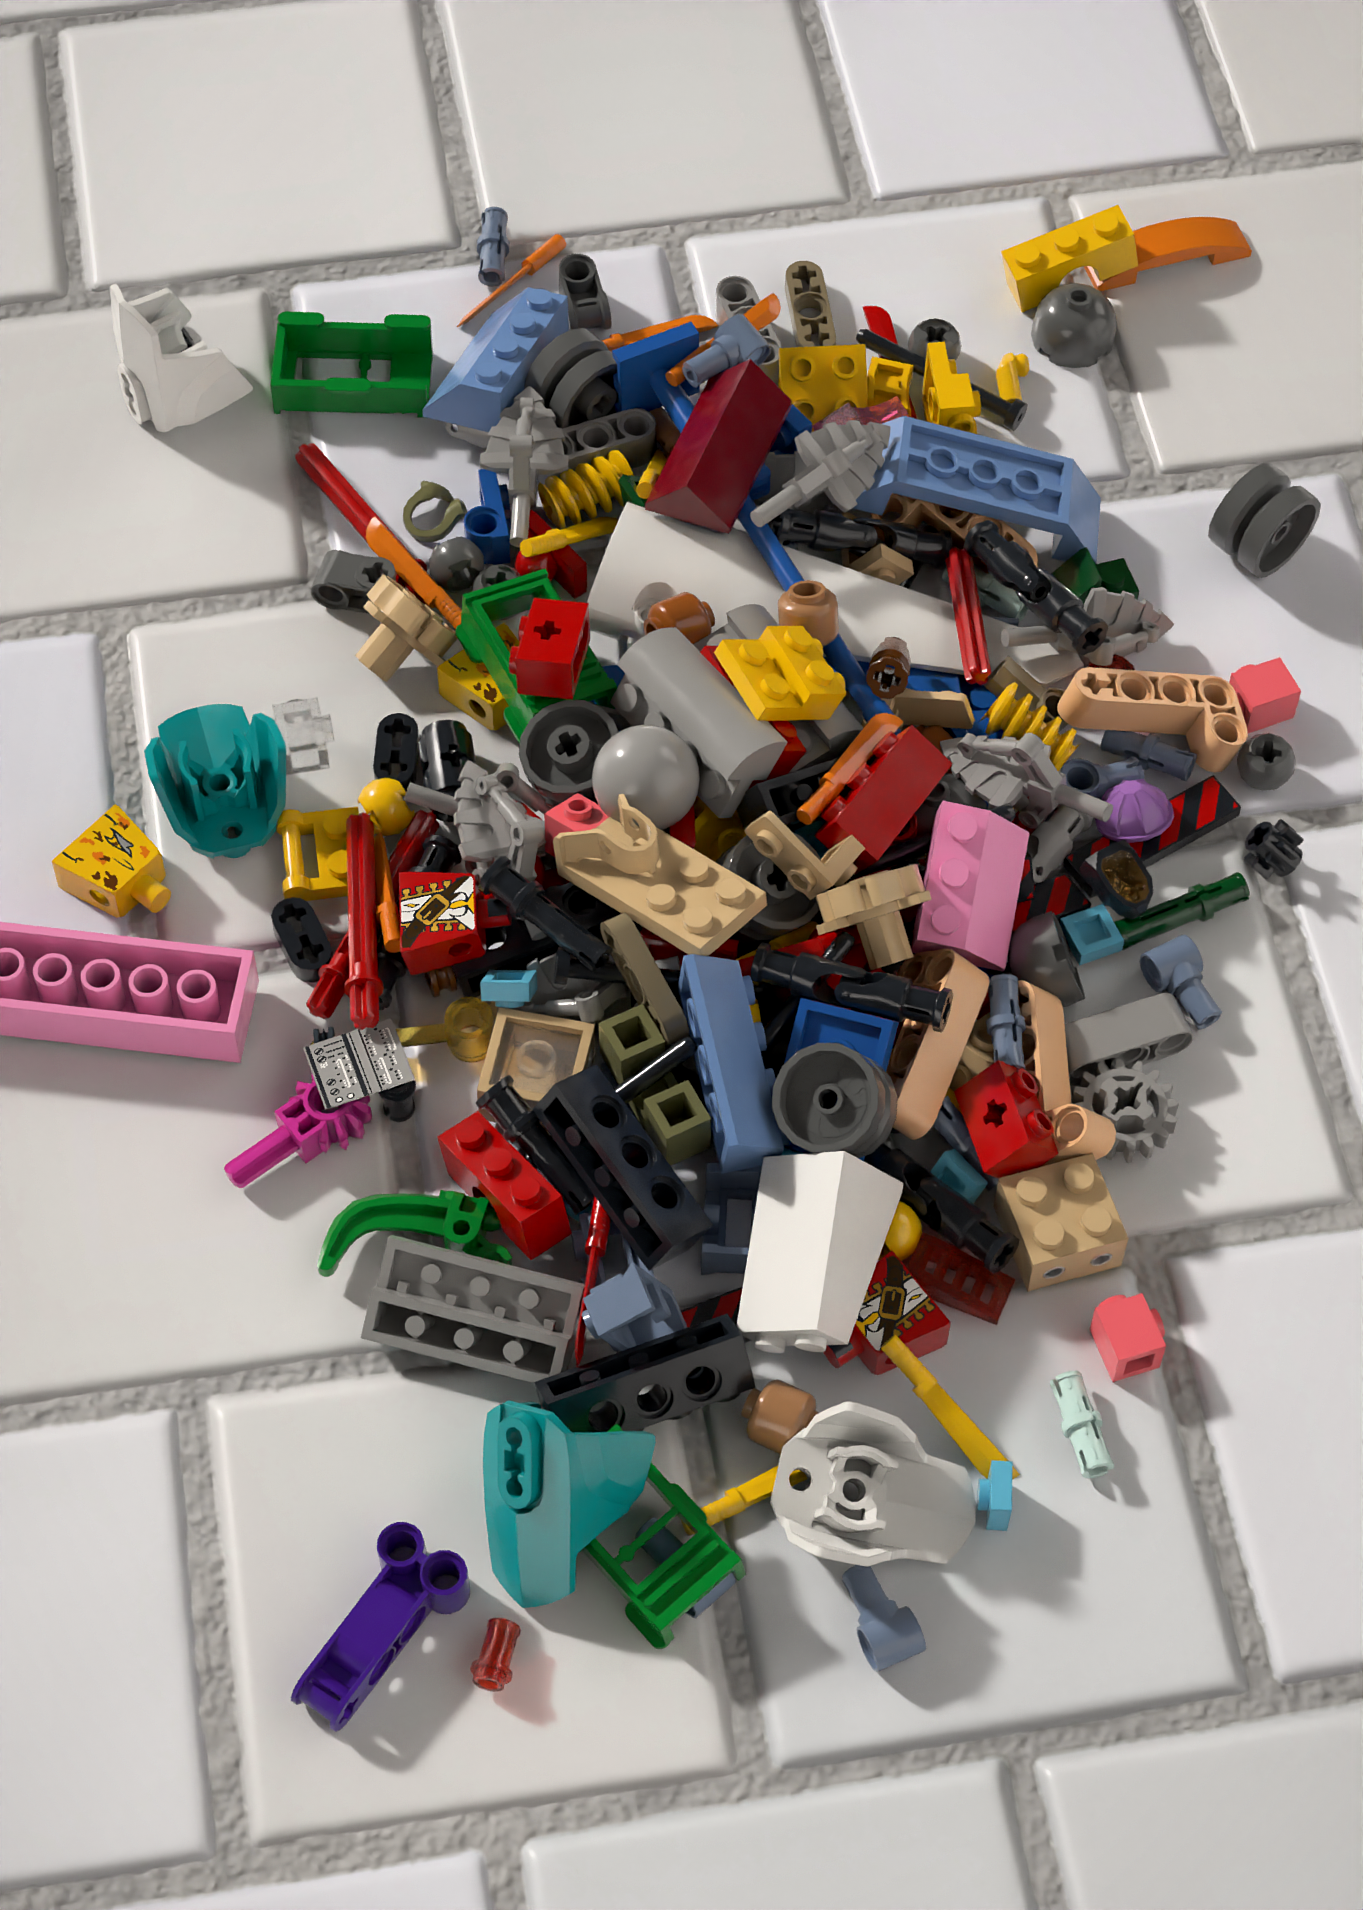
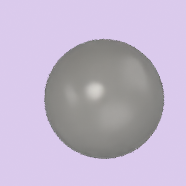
M655 725L632 726L612 736L599 751L592 771V785L595 798L602 811L608 817L620 822L618 794H624L629 806L639 810L660 830L673 826L689 812L696 800L700 784L699 767L691 748L674 732Z

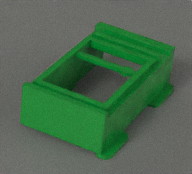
M285 311L278 315L270 383L274 414H281V410L383 414L417 413V418H426L423 417V408L430 399L433 363L431 319L428 316L390 314L385 317L384 323L325 322L323 314L319 312ZM297 359H360L359 368L361 376L360 378L333 377L327 380L295 379ZM370 360H391L390 382L369 381L367 379L368 370L372 367Z
M546 568L463 594L461 624L456 627L455 631L456 637L469 659L474 663L483 662L509 705L505 708L503 716L519 744L520 737L528 722L543 708L563 700H572L518 694L516 675L509 672L510 652L492 624L493 621L530 610L534 598L561 600L548 579ZM588 645L573 700H585L587 702L595 700L597 705L615 709L610 701L617 690V685L613 678L609 679Z
M616 1424L607 1432L622 1431V1429ZM651 1463L646 1481L671 1509L630 1545L622 1546L619 1549V1555L615 1558L607 1552L596 1538L581 1551L586 1554L628 1601L625 1607V1614L630 1622L654 1648L664 1649L674 1639L670 1628L671 1625L731 1572L738 1581L746 1575L742 1559L707 1524L705 1513L678 1484L670 1483ZM678 1516L695 1535L637 1585L620 1565L624 1562L632 1561L635 1557V1552Z

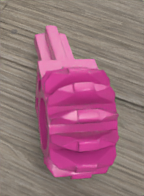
M313 1074L311 1075V1084L297 1081V1086L295 1087L297 1096L289 1097V1101L274 1111L278 1129L228 1162L224 1167L227 1177L234 1186L244 1188L294 1152L306 1164L322 1152L327 1153L332 1143L338 1142L340 1147L347 1150L349 1146L348 1137L363 1139L365 1134L364 1124L371 1123L372 1111L371 1107L368 1106L370 1096L368 1095L335 1106L339 1109L333 1113H321L325 1107Z

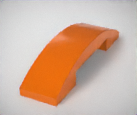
M1189 217L1164 221L1134 230L1138 266L1100 282L1092 267L1084 266L1094 288L1105 291L1135 284L1137 272L1203 256H1208L1211 264L1216 265L1250 257L1252 250L1235 221L1217 217Z

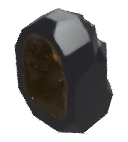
M1126 840L1115 842L1084 860L1079 868L1084 881L1092 887L1104 906H1110L1118 915L1132 920L1146 912L1154 893L1152 877L1136 851Z

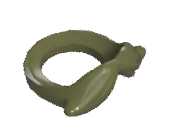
M422 481L420 484L421 489L407 501L403 508V523L405 529L413 538L422 542H435L444 539L453 530L455 525L461 519H464L468 511L464 502L459 498H453L445 487L437 483ZM433 498L450 502L444 519L436 528L420 530L413 525L412 514L415 508L422 502L430 501Z

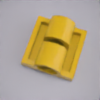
M865 344L779 348L778 387L792 400V404L812 422V432L822 429L824 424L835 422L837 425H847L846 422L849 420H857L861 425L869 423Z

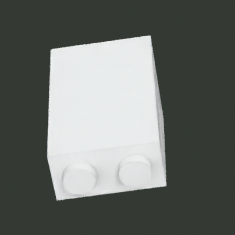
M846 1151L763 1158L736 1325L744 1337L755 1341L754 1347L756 1349L769 1353H784L785 1346H795L805 1351L824 1352L826 1351V1345L848 1344L899 1203L903 1183Z

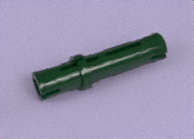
M1236 872L1205 886L1196 884L1188 888V893L1150 907L1144 914L1133 920L1123 918L1114 921L1124 939L1122 950H1126L1128 947L1176 929L1198 919L1202 922L1214 917L1215 912L1249 900L1250 891L1245 878L1241 873Z

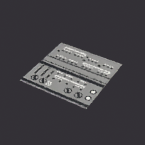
M391 1018L378 1022L374 1028L357 1029L303 1047L325 1110L415 1080Z

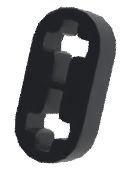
M402 713L390 714L379 722L373 763L375 780L389 778L392 773V763L400 764L398 777L391 779L398 780L405 791H407L410 782L414 784L416 782L419 755L418 725L414 718ZM396 732H404L401 738V747L393 746V738Z
M295 897L284 899L276 904L271 914L275 937L295 976L305 982H317L320 980L318 975L319 969L322 965L329 964L333 957L330 942L313 908L307 901ZM294 916L297 921H301L302 931L296 933L292 924L287 922L286 919ZM309 946L313 956L318 957L319 961L311 964L307 958L304 959L303 948Z

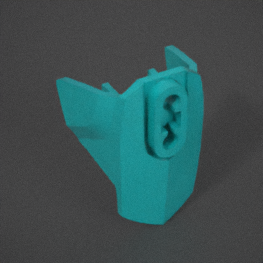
M212 704L182 711L158 726L160 737L151 738L144 753L151 783L174 832L187 841L194 852L213 859L221 855L228 858H239L246 855L251 848L263 847L276 832L277 821L286 805V745L275 720L263 713L253 714L251 724L249 725L242 706ZM234 827L235 834L239 837L230 839L227 828Z
M508 1400L487 1413L483 1442V1481L492 1571L506 1592L522 1608L547 1605L575 1592L577 1554L613 1522L626 1514L643 1492L656 1444L655 1435L645 1431L571 1432L554 1412L541 1409V1405L535 1402L517 1403Z

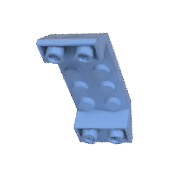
M907 416L882 423L891 427L888 448L883 449L882 452L884 463L881 469H876L873 476L875 482L868 491L864 490L856 499L857 505L853 507L854 509L882 516L891 494L895 493L1053 533V559L1066 562L1080 549L1087 547L1094 563H1097L1101 497L1074 459Z

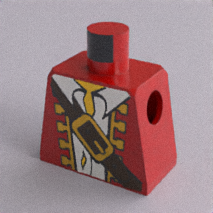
M399 872L400 952L410 974L417 975L482 957L486 953L485 928L511 925L512 916L509 914L510 908L497 898L484 899L483 893L478 890L479 882L477 877L471 873Z
M891 1251L876 1264L848 1344L826 1345V1351L823 1353L831 1365L837 1369L858 1356L872 1374L881 1375L897 1368L896 1364L881 1349L883 1344L892 1336L897 1335L914 1356L920 1358L947 1345L951 1322L896 1254Z

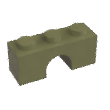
M643 1004L599 1023V1052L618 1085L665 1052V1040ZM671 1071L629 1102L645 1132L671 1166L711 1148V1117L689 1080L678 1084Z

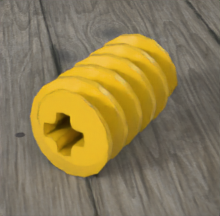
M612 450L607 454L606 459L602 456L595 457L591 461V465L580 463L575 471L568 469L560 474V478L551 475L545 479L544 484L540 482L538 484L539 497L546 515L559 530L566 528L564 518L566 516L570 518L574 525L581 523V510H584L590 519L596 518V504L598 503L605 512H611L613 509L612 497H615L618 503L623 506L619 479L623 474L634 476L628 461L619 450Z
M1014 681L1006 687L979 722L986 718L989 719L985 731L988 736L1001 729L1003 730L1002 738L1007 736L1016 737L1017 740H1020L1025 733L1037 735L1044 744L1051 746L1049 759L1057 771H1059L1080 745H1073L1076 730L1071 728L1060 735L1058 731L1062 719L1057 716L1045 723L1043 721L1047 712L1045 705L1031 712L1029 707L1033 696L1028 693L1016 700L1014 697L1018 684Z

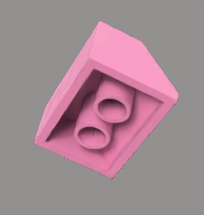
M942 801L934 817L923 876L925 891L929 890L932 900L918 904L910 946L912 953L952 949L975 966L1004 972L1029 839L1028 831L990 810Z

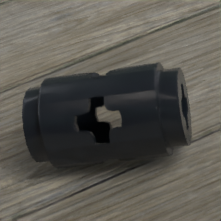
M449 719L439 720L427 725L423 729L422 737L418 741L423 785L426 788L454 797L457 789L461 788L462 781H458L465 763L470 760L476 764L473 739L463 723ZM430 809L437 816L438 820L454 822L453 816Z

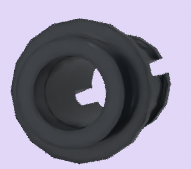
M415 1080L378 1092L384 1100V1114L386 1116L390 1114L391 1121L403 1122L410 1119L414 1114L415 1104L413 1095L416 1090Z

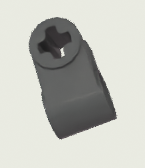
M571 254L564 257L559 264V294L568 296L569 330L589 329L600 326L604 330L611 329L612 322L608 298L602 289L593 259L584 254Z
M331 550L323 558L311 587V595L317 603L326 608L370 614L363 606L368 600L371 601L367 597V593L380 579V570H383V574L389 576L394 581L396 579V571L393 563L382 557H369L351 554L342 550Z

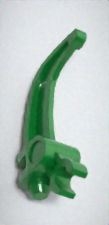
M441 1190L439 1196L406 1193L375 1194L351 1202L335 1217L323 1242L317 1262V1269L321 1276L329 1277L333 1275L349 1247L357 1239L373 1231H409L444 1238L445 1249L512 1265V1256L507 1248L499 1244H491L485 1238L487 1231L493 1232L501 1228L499 1217L487 1198H475L466 1196L465 1193Z

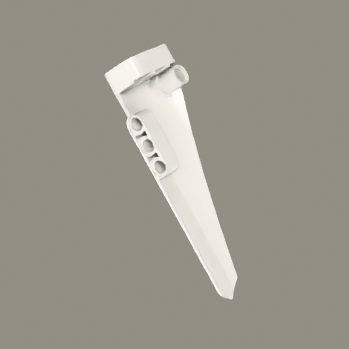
M630 502L626 503L613 531L587 603H589L590 631L616 640H620L622 635L627 636V647L629 649L636 641L645 636L644 621L648 619V612L651 606L683 592H689L695 595L701 602L705 601L709 604L715 617V625L711 627V633L728 624L727 612L749 604L763 606L779 624L778 600L785 591L746 532L732 529L730 534L721 531L716 533L676 518L645 510L644 507ZM783 546L805 581L820 582L825 588L836 595L839 619L838 633L857 661L870 662L873 652L880 643L884 642L886 637H897L907 643L911 659L910 668L964 675L953 604ZM982 615L991 672L1001 661L1010 656L1044 688H1047L1064 677L1077 673V671L1084 668V664L1077 653L1069 650L1057 651L1049 643L1004 647L1001 642L1002 630L1020 627Z

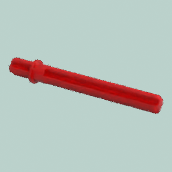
M310 443L308 445L302 444L298 447L299 451L295 455L296 462L366 543V530L374 516L400 542L317 445ZM415 559L427 572L426 563L422 559ZM396 573L395 581L426 604L424 599Z
M419 810L414 814L388 860L395 903L399 898V872H409L412 867L418 865L424 853L423 843L425 839L435 835L439 828V822L436 820L437 816L432 812L427 813ZM376 920V923H377V934H378V932H379V930L381 929L382 926H381V924ZM348 931L329 964L322 965L319 969L318 975L320 980L306 1002L309 1013L315 1017L325 1020L330 1018L345 993L344 985L349 979Z
M364 812L359 815L351 814L346 821L349 979L345 982L344 991L350 998V1019L354 1022V1027L359 1030L377 1026L379 1022V996L383 993L384 989L382 980L378 978L374 823L371 821L370 815Z

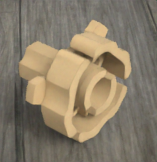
M383 574L367 593V597L371 601L368 600L363 606L381 624L355 656L369 670L387 682L414 649L422 653L438 667L446 661L443 658L444 654L458 638L453 628L446 623L442 625L444 620L435 611L392 578Z
M917 864L891 871L878 872L816 895L824 923L817 925L816 928L818 935L857 925L870 970H874L913 957L899 911L932 900L929 890L925 891Z

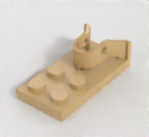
M618 794L620 822L609 817L594 829L559 833L553 839L558 875L618 912L626 913L633 921L688 955L709 956L767 906L765 891L655 827L648 817L636 808L629 806L624 794Z

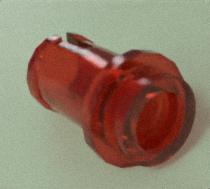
M491 1618L488 1620L479 1659L473 1661L470 1667V1672L474 1675L472 1681L477 1687L487 1691L499 1692L504 1689L505 1684L511 1682L513 1672L510 1670V1664L517 1639L521 1633L520 1626L515 1622L504 1618Z

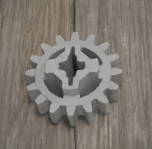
M1117 1059L1115 1068L1109 1070L1104 1063H1098L1095 1076L1085 1072L1082 1075L1080 1087H1075L1071 1101L1073 1104L1096 1112L1110 1119L1114 1124L1116 1139L1112 1149L1106 1155L1108 1160H1112L1116 1152H1123L1126 1162L1130 1163L1136 1151H1140L1148 1159L1152 1156L1154 1145L1164 1149L1167 1145L1169 1134L1174 1133L1178 1119L1175 1116L1179 1103L1178 1100L1170 1099L1173 1086L1171 1083L1162 1085L1157 1083L1160 1071L1157 1069L1151 1071L1148 1075L1142 1073L1141 1061H1137L1132 1069H1127L1123 1060ZM1149 1100H1150V1102L1152 1103V1105H1153L1154 1108H1152L1150 1105H1148V1101H1149ZM1092 1103L1096 1105L1095 1111H1093Z

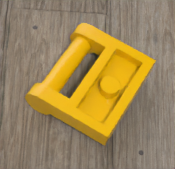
M358 806L301 813L294 809L282 811L277 821L276 831L282 835L286 878L282 882V889L285 899L295 897L305 901L348 896L346 821L351 814L359 815ZM314 834L318 878H308L305 876L300 835Z

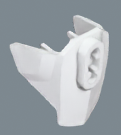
M115 283L110 286L113 329L120 364L117 365V372L125 404L138 424L151 419L156 431L167 432L178 426L195 424L253 390L251 383L219 348L207 349V344L201 341L186 349L187 344L181 329L190 321L192 315L169 288H164L153 294L126 302L118 285Z
M843 1402L816 1414L806 1428L798 1432L782 1447L770 1503L780 1525L785 1528L788 1541L815 1556L866 1567L886 1560L891 1561L903 1558L946 1564L964 1545L975 1524V1495L966 1467L926 1454L917 1438V1434L900 1417L857 1402ZM795 1470L804 1472L807 1479L811 1480L810 1485L806 1486L803 1490L793 1489L789 1483V1476ZM845 1482L853 1483L857 1487L858 1496L853 1502L844 1497L843 1486Z

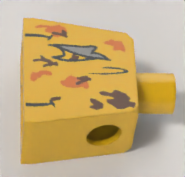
M503 622L495 628L509 652H511L512 646L519 647V640L506 623ZM463 649L437 667L439 694L445 700L489 730H498L507 724L503 714L505 708L509 705L483 662H472Z
M116 804L52 860L58 887L116 918L124 917L138 903H141L151 912L157 913L166 906L171 896V891L161 884L166 876L162 854L153 842Z

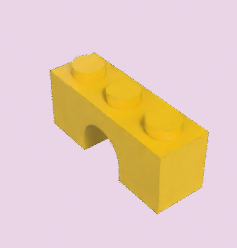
M1119 205L1001 251L1006 282L1021 312L1037 307L1039 302L1052 289L1058 287L1062 279L1076 268L1083 266L1092 267L1100 282L1138 266L1135 236Z

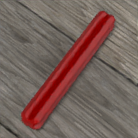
M955 547L949 551L946 564L964 677L970 685L978 683L982 686L988 682V676L992 672L973 558L964 549L959 550Z

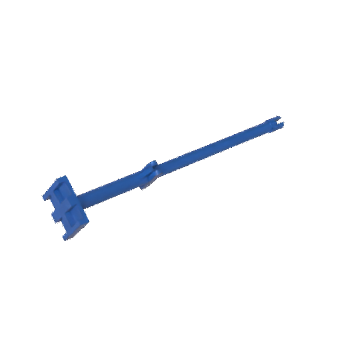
M692 322L612 350V357L617 363L618 372L613 374L614 388L619 396V403L615 404L616 413L634 408L645 409L649 412L663 406L679 432H682L695 407L689 396L700 393V386L695 388L686 379L674 387L668 383L665 374L699 347V332ZM764 463L737 518L786 592L794 583L805 580L768 523L762 527H757L750 517V513L757 508L753 500L766 496L770 492L771 471ZM838 633L831 643L823 647V652L835 671L844 677L845 686L862 711L865 722L868 723L872 717L881 713L894 715L887 702L872 693L871 688L866 682V674ZM898 729L894 734L898 735L901 733V730Z

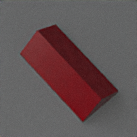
M751 359L718 373L707 381L645 503V510L730 534L792 407V400Z

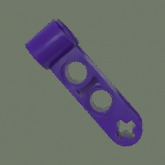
M396 1522L388 1525L381 1531L377 1539V1552L381 1572L304 1671L293 1689L291 1701L296 1705L303 1702L330 1721V1728L335 1732L341 1730L352 1718L430 1612L433 1610L440 1614L455 1613L466 1605L470 1597L468 1569L464 1559L459 1554L450 1550H439L427 1556L425 1541L421 1531L410 1523ZM400 1547H409L415 1550L414 1555L405 1561H396L390 1558L391 1553ZM443 1575H451L458 1579L457 1584L447 1590H440L432 1585L438 1577Z

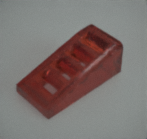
M924 1232L907 1267L932 1300L995 1325L998 1324L1016 1280L1001 1271L993 1274L984 1268L983 1261ZM929 1261L937 1264L933 1275L925 1271ZM948 1269L956 1272L952 1284L943 1280ZM967 1276L976 1279L970 1294L962 1291ZM986 1284L995 1287L988 1304L980 1300Z

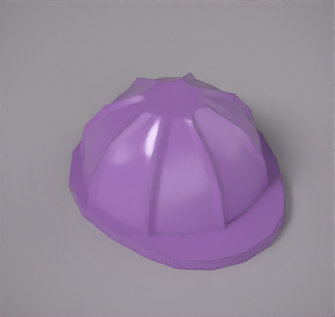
M1144 779L1122 780L1120 784L1107 789L1102 796L1103 801L1113 805L1110 818L1106 822L1096 818L1095 821L1097 830L1105 838L1116 842L1126 840L1128 843L1146 841L1162 834L1171 825L1174 812L1172 804L1167 800L1165 793L1156 786H1152Z

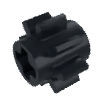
M1279 819L1275 826L1270 822H1262L1250 831L1245 840V848L1249 853L1244 857V860L1267 880L1273 872L1279 877L1287 876L1301 862L1303 853L1298 846L1304 839L1282 819Z

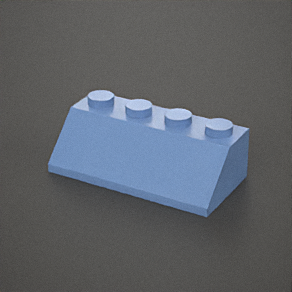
M528 287L491 313L423 408V417L489 432L492 426H497L501 420L500 413L504 408L511 407L514 404V398L524 390L525 378L531 364L542 349L557 336L569 331L568 296L552 293L545 289Z
M697 954L683 956L677 988L682 1010L689 1026V1037H692L698 1045V1049L693 1056L706 1111L711 1117V1133L721 1174L762 1166L764 1157L782 1156L783 1146L789 1145V1139L778 1127L772 1109L773 1085L776 1078L772 1068H764L761 1052L767 1049L766 1038L762 1023L760 1021L753 1023L749 1005L755 1004V993L751 977L749 975L742 976L739 961Z

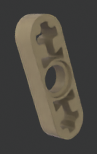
M810 261L792 263L786 270L785 293L796 347L815 346L813 341H811V334L818 333L820 346L836 345V333L822 269ZM801 280H806V283L809 285V292H803ZM805 308H815L821 314L815 318H807L799 312Z
M622 913L602 922L600 925L601 934L605 944L613 948L611 956L637 1004H643L665 1040V1047L680 1041L684 1037H688L689 1026L686 1017L632 919L626 913Z

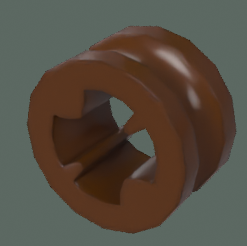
M452 965L424 973L427 985L434 998L440 996V991L443 989H448L450 992L457 991Z

